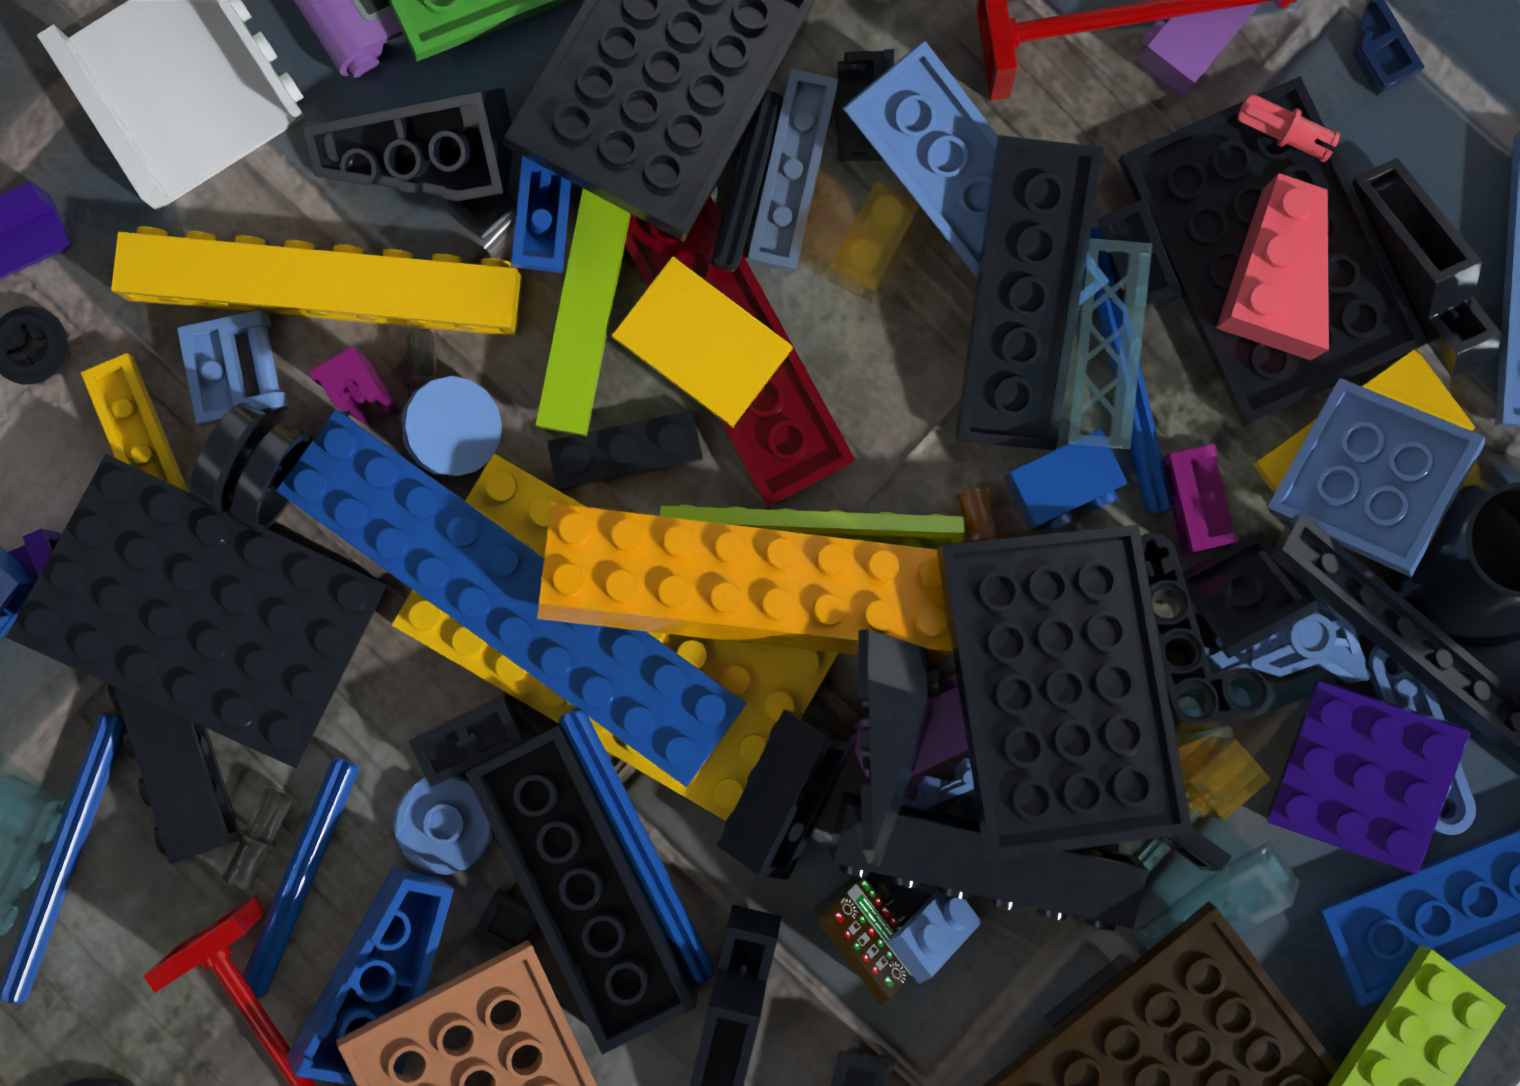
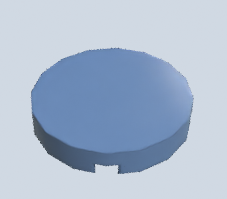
M449 376L431 380L414 391L403 408L401 422H403L402 429L404 435H402L404 446L416 464L432 474L455 477L476 472L491 460L493 453H495L500 444L502 422L498 406L484 388L470 379Z
M456 775L433 787H430L427 779L423 778L406 790L396 807L393 828L396 840L398 839L399 846L403 850L402 853L410 863L428 873L448 875L469 868L485 855L494 839L492 827L468 778L464 775Z

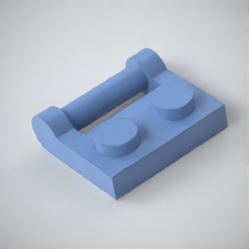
M251 311L177 327L197 425L203 427L219 423L221 418L233 406L242 402L266 414L288 409L286 393L280 392L268 335V329L272 327L269 311ZM241 333H248L260 395L248 398L234 336Z

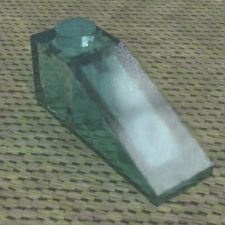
M1268 841L1227 864L1223 871L1216 872L1139 927L1135 935L1148 951L1208 901L1218 908L1237 935L1291 907L1300 882L1273 844Z

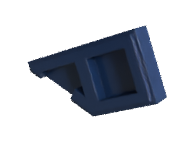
M1367 0L1353 56L1378 96L1418 74L1425 66L1386 1Z

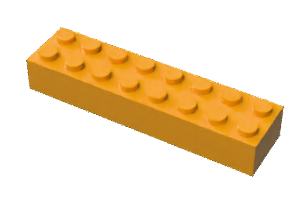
M551 503L537 619L858 655V630H872L927 648L931 664H940L953 652L936 549Z

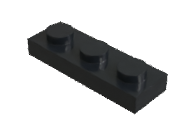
M693 410L591 431L587 433V436L572 435L547 441L558 491L704 461Z

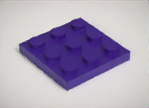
M1317 678L1266 817L1267 822L1418 875L1471 731L1466 727Z

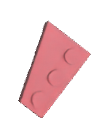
M1280 173L1262 189L1216 327L1217 329L1308 360H1313L1329 350L1327 189Z

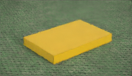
M674 257L670 259L612 334L614 340L731 428L735 426L793 350L791 344Z

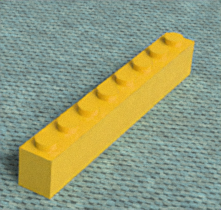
M147 226L137 227L136 233L118 232L111 291L127 301L243 312L266 310L269 311V314L514 337H517L523 278L517 268H511V262L502 259L484 258L481 260V265L462 263V258L455 255L433 254L432 260L413 259L412 253L397 249H385L382 256L364 254V249L360 247L342 244L334 245L333 251L314 250V244L299 240L284 241V247L265 245L266 241L264 239L245 235L235 236V242L216 241L217 236L201 231H187L185 238L167 236L168 232L163 229Z

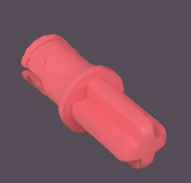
M1250 94L1246 98L1238 114V120L1241 123L1277 139L1278 146L1283 147L1285 144H1288L1319 159L1323 163L1329 159L1333 152L1315 143V140L1319 139L1336 147L1340 138L1339 132L1327 129L1302 117L1300 109L1296 108L1291 112L1255 94Z

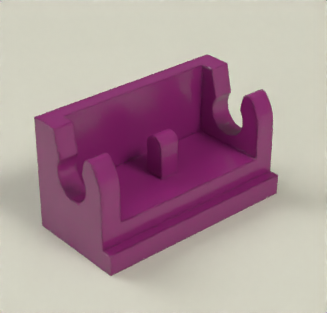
M354 346L308 372L312 380L323 387L329 399L336 407L343 411L349 410L352 416L361 423H368L367 414L360 407V404L366 399L370 403L378 400V405L389 416L401 410L375 364Z
M1216 444L1177 451L1163 457L1174 500V508L1171 509L1182 555L1239 542L1237 532L1233 530L1216 460L1218 454Z

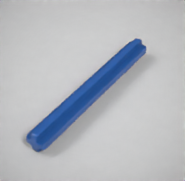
M337 757L331 760L242 975L257 999L264 997L269 990L358 774L359 766L347 759Z

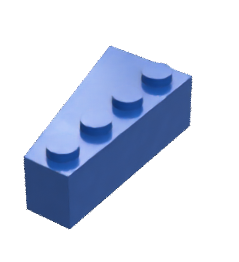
M396 867L391 868L286 1057L295 1076L357 1086L338 1048L336 1040L425 994L454 890L441 877ZM409 1051L402 1053L395 1060L394 1071L398 1074H403Z

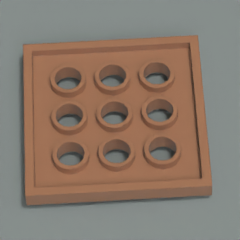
M528 940L336 1040L338 1048L357 1086H464L466 1078L478 1070H484L491 1074L489 1086H597L538 957ZM512 1000L517 1003V1013L510 1022L496 1024L490 1020L491 1010L498 1002ZM456 1025L468 1027L470 1029V1038L463 1047L452 1050L442 1045L443 1036L449 1028ZM523 1045L537 1047L538 1056L531 1066L522 1069L512 1066V1056L519 1047ZM407 1051L420 1053L423 1056V1060L416 1072L410 1075H401L394 1071V1063L399 1055Z

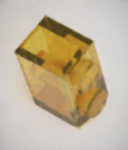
M876 180L829 267L827 280L871 303L917 217L920 208L917 202L909 196Z
M1210 736L1180 762L1189 813L1192 814L1195 811L1202 818L1207 815L1223 821L1226 820L1271 779L1241 744L1232 738Z

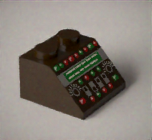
M877 875L870 881L866 877L854 876L816 905L814 912L816 921L882 1006L912 976L888 943V940L910 918L907 916L902 921L898 920L888 906L895 898Z

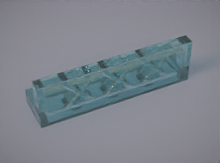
M1089 239L1068 444L1130 449L1152 243ZM1099 251L1128 253L1126 276L1112 288L1107 285L1097 272ZM1097 282L1106 293L1094 302L1095 283ZM1125 284L1122 303L1115 292ZM1110 297L1122 312L1121 326L1105 340L1091 323L1092 312ZM1091 332L1100 345L1088 354ZM1119 336L1118 354H1116L1109 344ZM1104 348L1117 363L1115 379L1099 391L1086 375L1087 362ZM1086 383L1095 395L1083 404ZM1114 387L1111 405L1103 395ZM1098 399L1111 413L1109 437L1080 434L1082 412Z

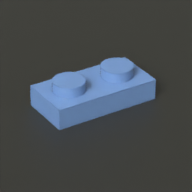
M937 890L888 940V943L920 984L936 974L982 921L965 899L950 897Z

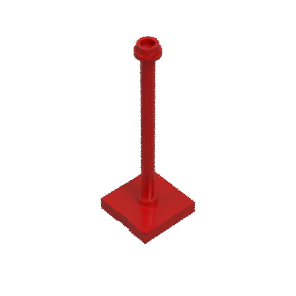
M976 0L975 9L990 101L1010 98L1018 68L1015 49H1019V43L1271 1H1274L1277 9H1284L1289 4L1296 3L1298 0H1151L1017 22L1015 17H1009L1007 0Z
M256 895L171 949L143 975L153 992L156 993L199 964H201L204 970L210 968L290 1086H316L312 1079L294 1075L286 1059L291 1049L228 956L232 952L228 945L244 936L266 912Z

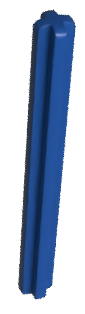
M1100 226L1091 227L1087 252L1108 278L1109 282L1093 294V299L1145 509L1148 514H1159L1173 509L1174 500L1115 263Z
M579 708L563 714L559 719V724L690 983L698 985L709 980L715 975V966L589 717Z
M102 712L97 719L0 983V999L3 1001L21 1004L29 997L120 749L123 732L127 729L124 718L121 715Z

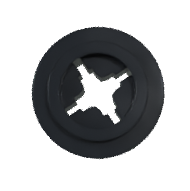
M33 306L16 308L0 318V374L6 379L23 386L32 384L44 385L45 381L53 375L62 374L61 366L65 359L71 356L68 350V338L71 335L60 322V318L43 308ZM28 332L36 340L47 341L43 343V346L36 349V362L25 353H16L21 351L20 348L27 345Z

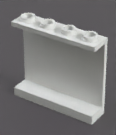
M128 0L69 38L54 24L37 34L140 198L156 211H159L306 118L296 103L304 98L288 72L279 76L271 64V61L278 58L275 51L261 31L253 36L245 24V21L252 18L242 0Z

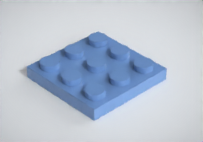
M1339 378L1267 509L1270 514L1285 521L1299 513H1303L1341 546L1412 577L1484 447L1485 436Z

